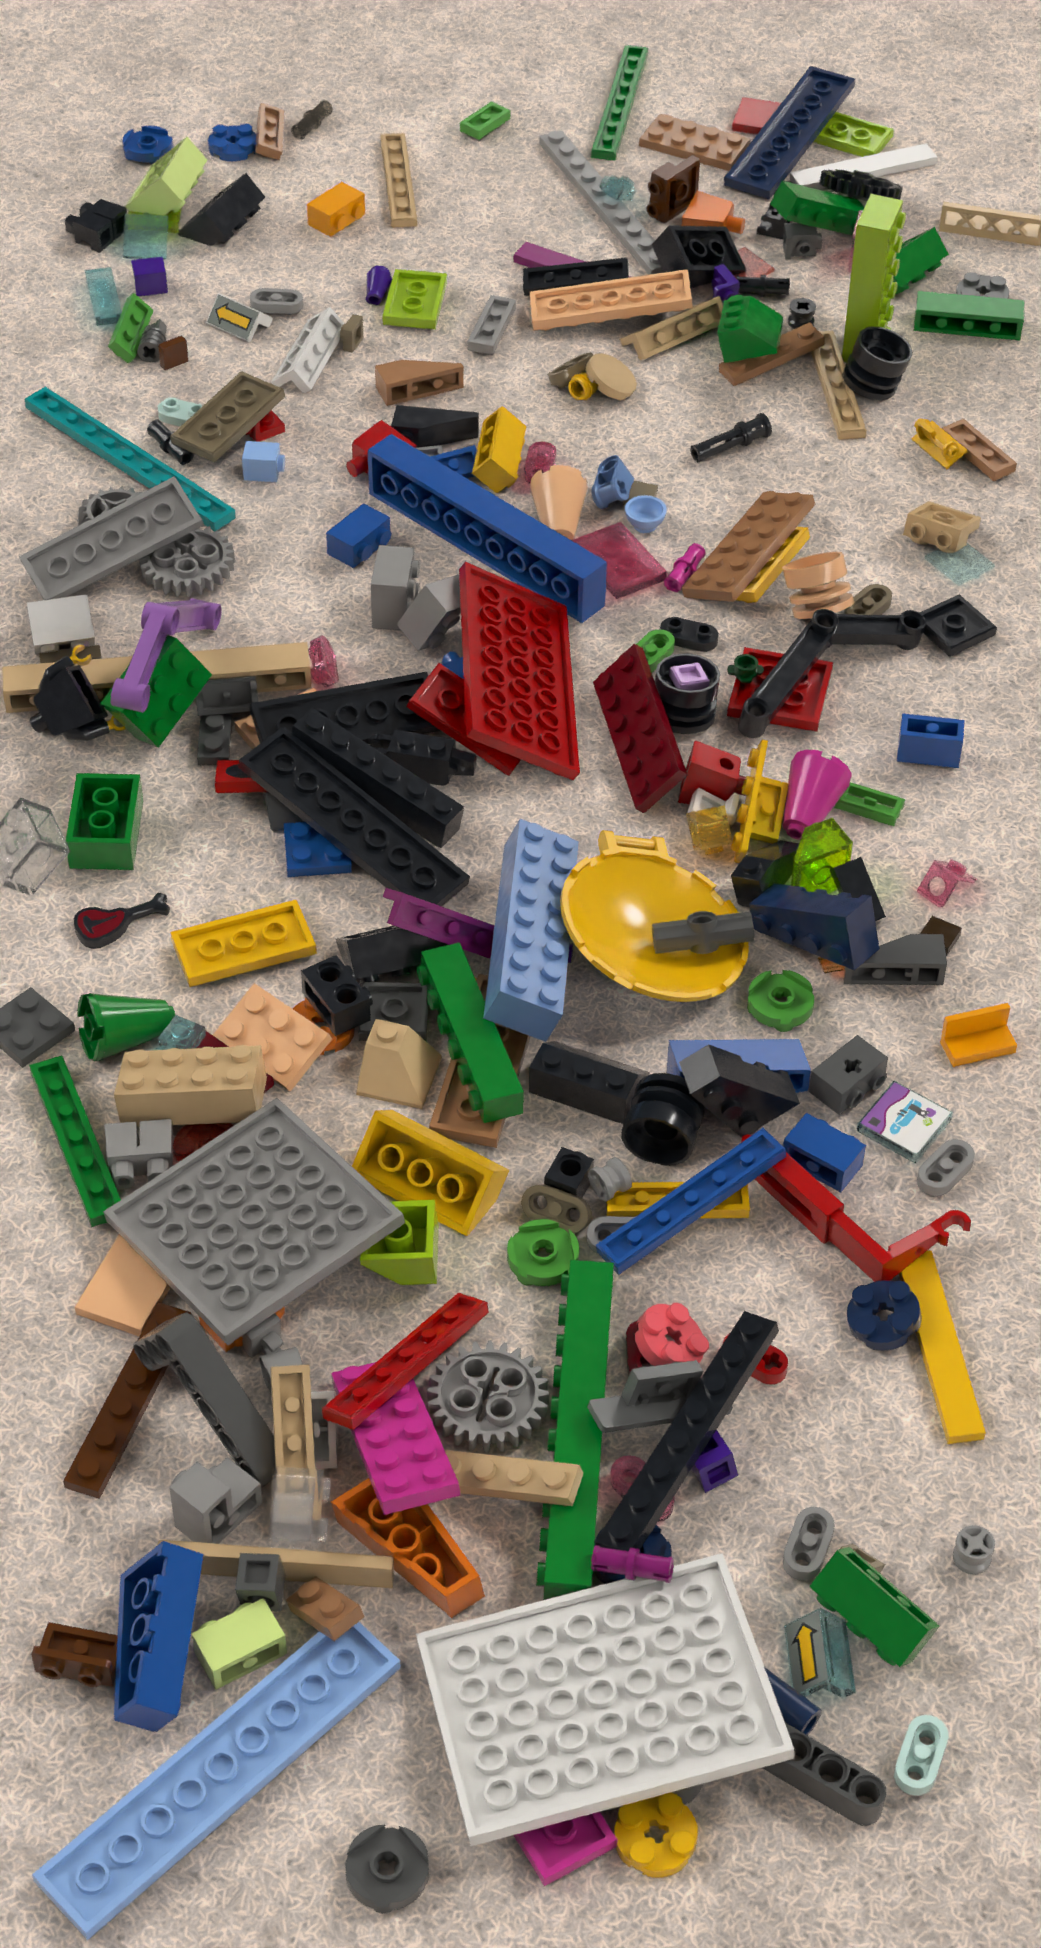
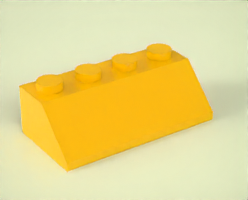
M378 1110L374 1112L352 1164V1167L373 1187L398 1201L435 1200L438 1222L465 1236L472 1232L497 1201L509 1173V1169L394 1110Z

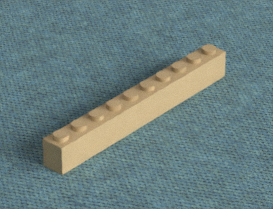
M307 642L190 651L212 674L209 680L256 676L257 693L312 688ZM133 656L91 659L88 665L81 666L101 702L113 687L115 680L120 678L126 670ZM56 662L2 667L3 696L6 713L39 711L33 702V698L39 692L38 686L46 668Z

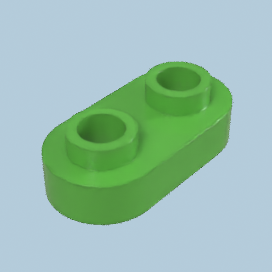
M658 629L647 633L636 644L643 648L651 673L657 669V665L664 658L672 655L675 639L670 632Z

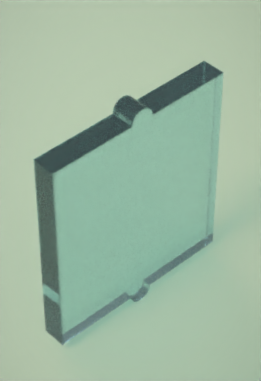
M147 212L144 215L125 214L123 258L144 259L163 256V260H167L168 216L149 215Z
M968 543L954 553H946L938 549L925 556L929 563L958 586L973 578L978 579L981 574L995 567V564Z

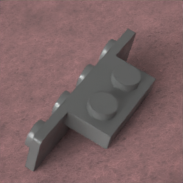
M697 1360L632 1369L620 1396L592 1399L589 1401L587 1408L603 1433L672 1423L699 1382L703 1369ZM732 1406L726 1415H729L733 1409Z

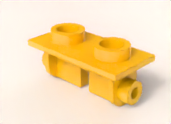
M920 418L915 422L914 426L917 434L911 438L912 441L946 470L968 452L966 448L934 421L930 422L928 419Z

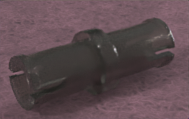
M321 100L315 108L307 110L303 114V118L292 126L291 132L293 136L303 140L313 129H318L322 121L333 112L332 105L326 100Z

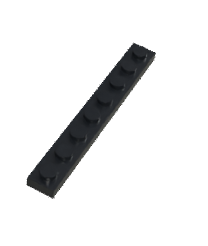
M746 1311L743 1312L595 1540L597 1546L629 1551L630 1548L641 1549L778 1334L779 1329L776 1321Z

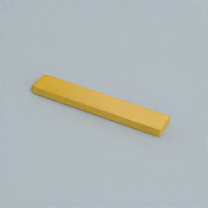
M928 1250L901 1271L899 1277L901 1281L909 1285L910 1290L919 1301L922 1320L916 1336L947 1444L984 1440L986 1431L934 1256L932 1250Z

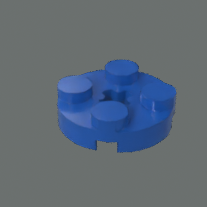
M240 124L239 126L216 125L212 129L213 133L208 137L209 152L213 156L214 153L219 155L221 160L231 162L247 159L248 154H251L253 151L254 154L256 153V133L253 132L250 124Z
M141 126L142 131L134 133V129L125 133L122 138L125 158L130 161L154 164L173 148L172 136H168V131L162 127Z

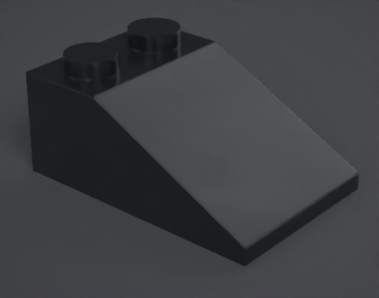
M668 226L651 244L664 273L688 269L690 289L711 283L714 267L722 264L727 267L733 276L743 274L746 271L727 227Z

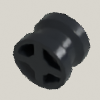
M807 298L792 300L789 305L791 313L788 317L789 326L796 329L809 322L814 326L815 319L813 315L816 312V304Z

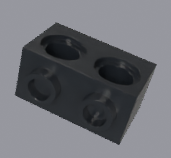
M337 955L301 970L302 993L335 1036L371 1021L370 1006L373 1005V1000L369 990L365 986L361 987L352 968L349 965L345 966Z

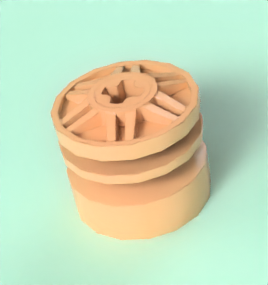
M842 552L814 554L794 560L782 567L787 588L801 589L789 597L791 604L796 605L792 608L794 618L810 619L813 617L814 612L820 609H828L837 613L854 604L853 595L846 593L851 589L850 583L844 581L836 582L837 579L848 573Z

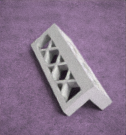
M331 307L308 319L271 381L273 385L280 387L292 380L302 393L312 389L340 340V330L344 324Z

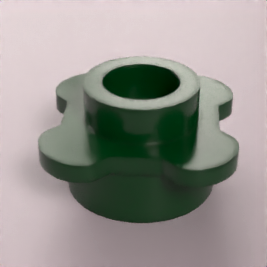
M750 654L738 655L734 659V665L727 667V673L736 676L744 684L751 683L754 677L762 675L764 672L763 666L758 665L757 658Z

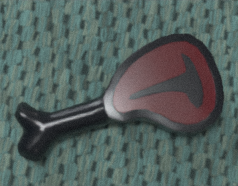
M156 893L152 900L128 909L120 907L112 910L98 907L84 908L74 916L75 933L85 947L95 949L109 945L126 932L132 921L156 913L167 916L170 912V907L166 904L167 896L163 893Z

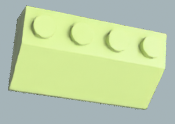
M185 137L152 164L125 207L129 211L165 216L171 210L174 213L177 212L186 203L184 200L192 193L191 189L198 183L197 179L205 172L203 167L207 162L206 157L188 137Z

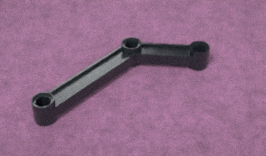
M828 609L817 610L814 612L811 621L758 689L745 701L738 723V730L749 738L761 737L775 715L825 650L832 644L896 645L903 650H911L920 643L926 625L925 617L913 610L904 611L901 615L836 614Z

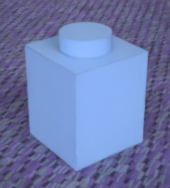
M246 441L242 456L243 480L277 482L279 472H284L285 455H280V443Z

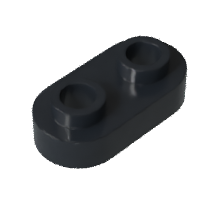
M670 617L663 620L660 624L661 630H666L674 636V646L707 652L716 648L718 644V630L707 623L680 617Z

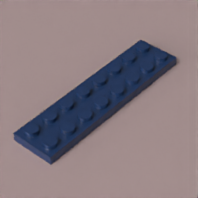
M810 66L725 175L724 186L770 200L774 191L786 179L854 89L855 78Z

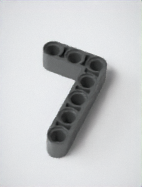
M185 1312L163 1322L133 1344L137 1357L150 1371L166 1365L171 1366L234 1462L261 1484V1488L276 1478L273 1433L201 1325L191 1314Z
M785 1723L795 1755H798L802 1760H788L762 1767V1769L856 1824L869 1826L876 1823L881 1817L887 1794L883 1781L868 1770ZM831 1775L834 1776L838 1781L827 1782L823 1780L821 1776ZM705 1783L672 1793L680 1796L685 1805L697 1796ZM857 1797H870L874 1801V1803H862L857 1799Z

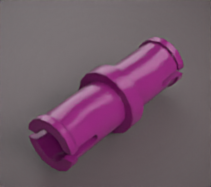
M596 1545L592 1553L591 1570L625 1575L627 1580L633 1581L636 1580V1577L670 1583L674 1571V1557L642 1554L636 1548L623 1551Z

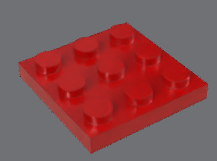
M744 647L743 654H750L756 657L758 665L763 666L764 672L762 675L754 677L749 684L741 683L737 678L735 679L727 709L728 717L740 718L745 701L758 689L782 658L783 653ZM818 659L769 724L817 732L834 662Z

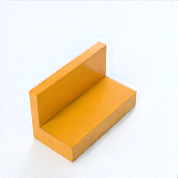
M1008 1003L950 1015L944 1018L940 1043L953 1067L1016 1053L1017 1043L1007 1026L1011 1008Z

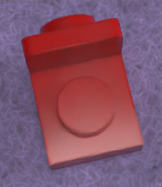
M271 410L245 435H249L254 441L260 442L284 433L285 424Z

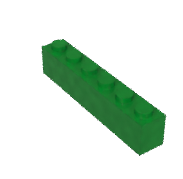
M460 942L421 951V966H417L418 978L421 986L426 985L428 988L427 998L431 1010H437L438 1012L437 1022L441 1034H447L450 1057L452 1060L457 1059L459 1063L458 1074L463 1086L468 1085L469 1087L468 1095L472 1110L479 1111L483 1123L523 1114L524 1091L495 1023L483 1018L485 1000Z

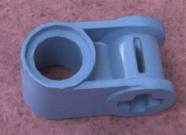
M618 455L606 458L598 467V473L591 493L596 506L600 509L607 508L609 503L614 501H625L629 498L634 477Z

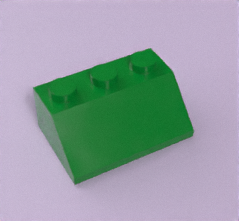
M935 227L902 242L901 250L896 254V259L900 260L897 276L893 278V282L897 283L896 295L910 287L908 282L911 281L913 284L924 278L926 270L929 273L942 266L941 260L949 255Z
M734 295L725 300L717 331L724 363L777 354L784 321L783 316L752 296Z

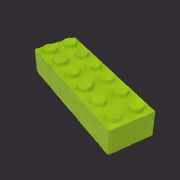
M871 194L857 222L842 349L844 362L848 361L860 331L874 326L891 330L890 327H887L888 321H891L894 312V305H890V301L894 299L897 289V283L893 282V278L897 276L900 260L896 259V254L900 252L903 242V236H899V230L903 229L906 219V213L902 212L903 200Z

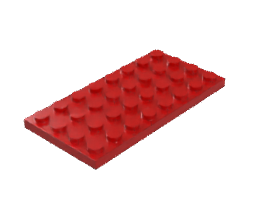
M464 562L459 569L466 737L574 781L580 774L567 606L468 562Z

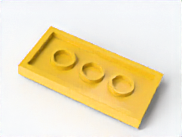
M297 899L170 932L172 944L189 987L317 954L316 943Z

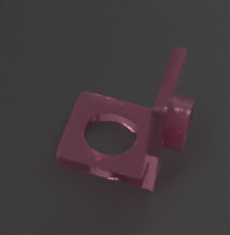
M950 859L949 862L934 860L917 892L936 906L944 907L959 881L975 883L976 878L966 872L967 867L956 860ZM936 877L942 878L945 882V890L939 896L933 895L930 891V883Z

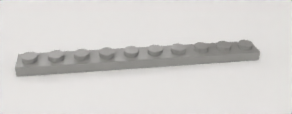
M560 130L540 135L539 144L646 273L648 275L664 273L651 245L655 241L565 133Z

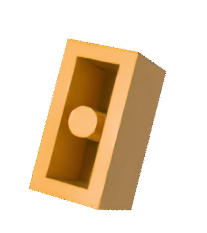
M340 182L307 203L308 225L330 237L365 215V193L344 182Z

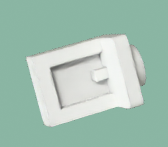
M698 787L692 795L686 817L720 833L727 824L732 825L736 821L739 810L737 804L740 795L733 793L725 802Z

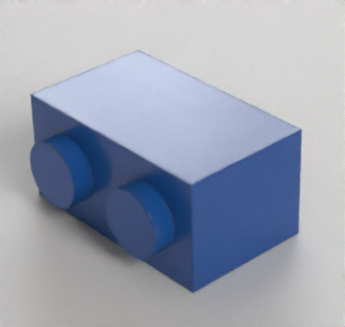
M363 503L326 532L327 554L355 568L362 561L368 560L371 554L378 549L379 545H386L391 539L390 517Z
M902 713L896 762L959 768L965 720Z
M805 1113L785 1137L783 1143L786 1153L815 1179L840 1193L863 1166L865 1144L854 1136L847 1135L830 1126L826 1121L817 1119L808 1113Z

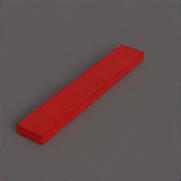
M457 1293L322 1407L323 1419L354 1430L489 1313L488 1302Z

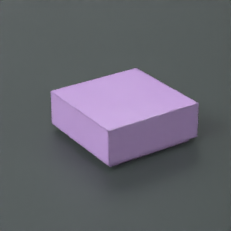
M700 663L670 667L669 676L677 689L692 691L709 687V679Z

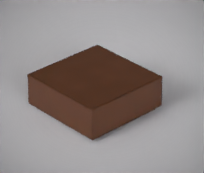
M182 335L158 344L160 366L164 370L189 361L187 340Z

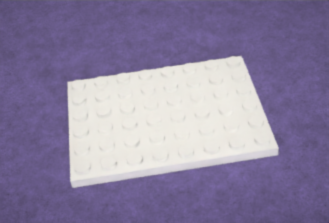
M723 1553L674 1566L673 1577L670 1583L636 1577L635 1581L622 1579L416 1634L470 1846L795 1759L793 1744Z

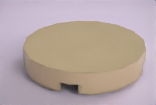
M598 353L593 355L586 364V373L592 383L595 380L599 384L597 387L599 391L608 397L625 400L626 397H630L636 390L637 382L633 373L615 357Z

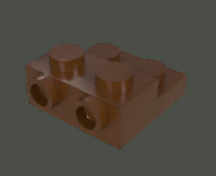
M692 155L678 165L667 162L651 172L650 182L648 183L650 199L646 207L649 216L665 224L688 208L699 188L700 158Z

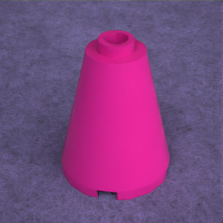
M799 751L795 754L790 764L789 785L782 826L788 836L796 840L807 839L814 834L850 785L852 773L848 766L833 755L831 760L822 757L823 751Z

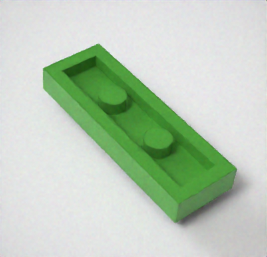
M135 293L127 298L108 344V347L127 363L135 359L145 327L149 324L154 311Z

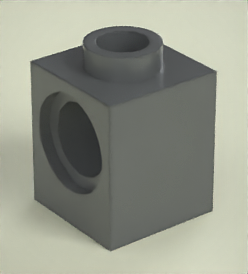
M240 1553L235 1587L240 1605L248 1602L254 1603L264 1598L271 1611L281 1612L286 1574L279 1554Z

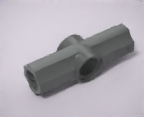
M699 911L690 914L686 920L652 924V937L655 954L690 950L697 954H707L716 951L721 945L753 942L754 926L751 912L716 916L712 912Z

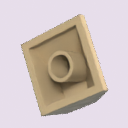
M375 1019L365 1044L356 1095L423 1109L442 1055L409 1026Z

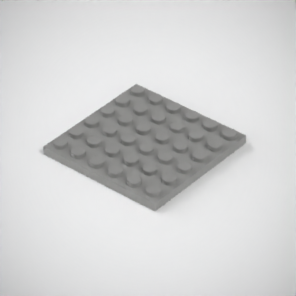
M278 1098L272 1100L103 1211L106 1221L227 1345L240 1338L405 1224L403 1213Z

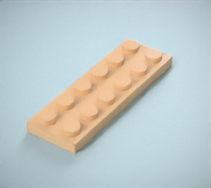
M688 269L530 292L533 331L550 330L563 326L574 327L579 324L592 322L602 323L606 320L629 319L634 316L656 315L670 311L680 312L693 308Z

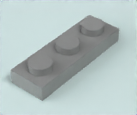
M490 296L467 341V350L494 354L516 310V299Z

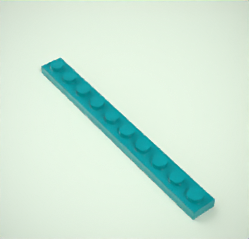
M46 386L24 399L25 407L147 488L151 489L175 476L201 517L203 524L211 527V530L214 532L236 519L234 508Z

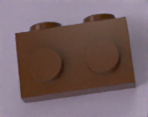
M48 1622L40 1647L34 1646L31 1653L35 1672L54 1680L61 1677L78 1680L83 1685L89 1687H98L100 1685L113 1687L116 1679L118 1635Z

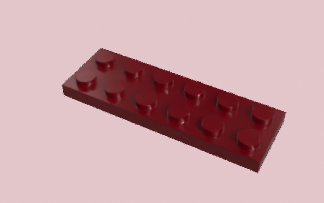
M634 643L593 681L635 809L645 813L688 774L644 650Z

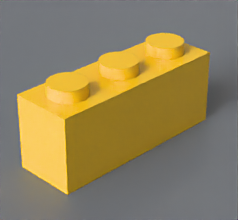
M503 406L483 420L472 471L474 476L495 493L500 492L505 487H511L518 478L517 471L522 459L521 451L525 443L524 436L527 427Z

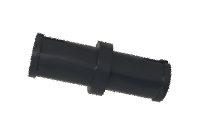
M761 275L760 277L737 276L736 278L739 281L738 294L756 293L764 297L765 294L789 295L790 278H766V275Z
M154 420L148 425L147 433L160 444V448L165 453H170L181 465H186L193 460L194 453L172 444L170 436L174 431H170L160 420Z

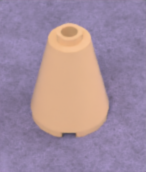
M566 465L550 466L549 471L542 473L541 469L531 478L530 490L540 522L571 541L575 537L588 489L587 479L581 476V471Z

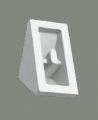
M311 1391L315 1469L337 1468V1427L335 1423L324 1420L322 1414V1407L335 1397V1391Z

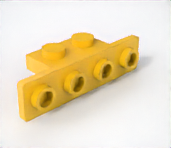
M763 739L756 749H751L747 761V766L752 768L750 776H746L742 787V794L746 795L745 804L740 805L736 822L741 823L740 831L735 832L731 844V850L736 851L735 863H740L745 857L750 838L772 844L779 839L789 783L762 776L768 741Z

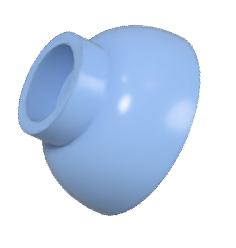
M648 495L634 497L625 505V514L628 521L634 526L636 531L641 533L654 531L663 522L667 512L666 505L662 500Z

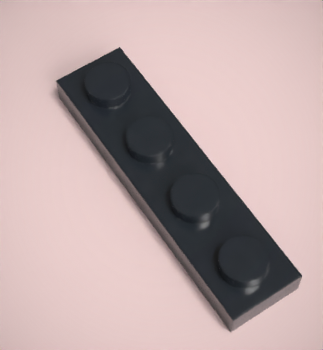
M628 258L523 268L524 296H530L531 291L629 278Z

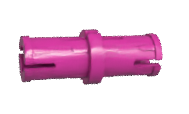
M691 544L685 554L675 561L674 569L664 580V585L668 590L677 593L681 590L687 579L695 573L697 565L706 555L705 549L700 544Z

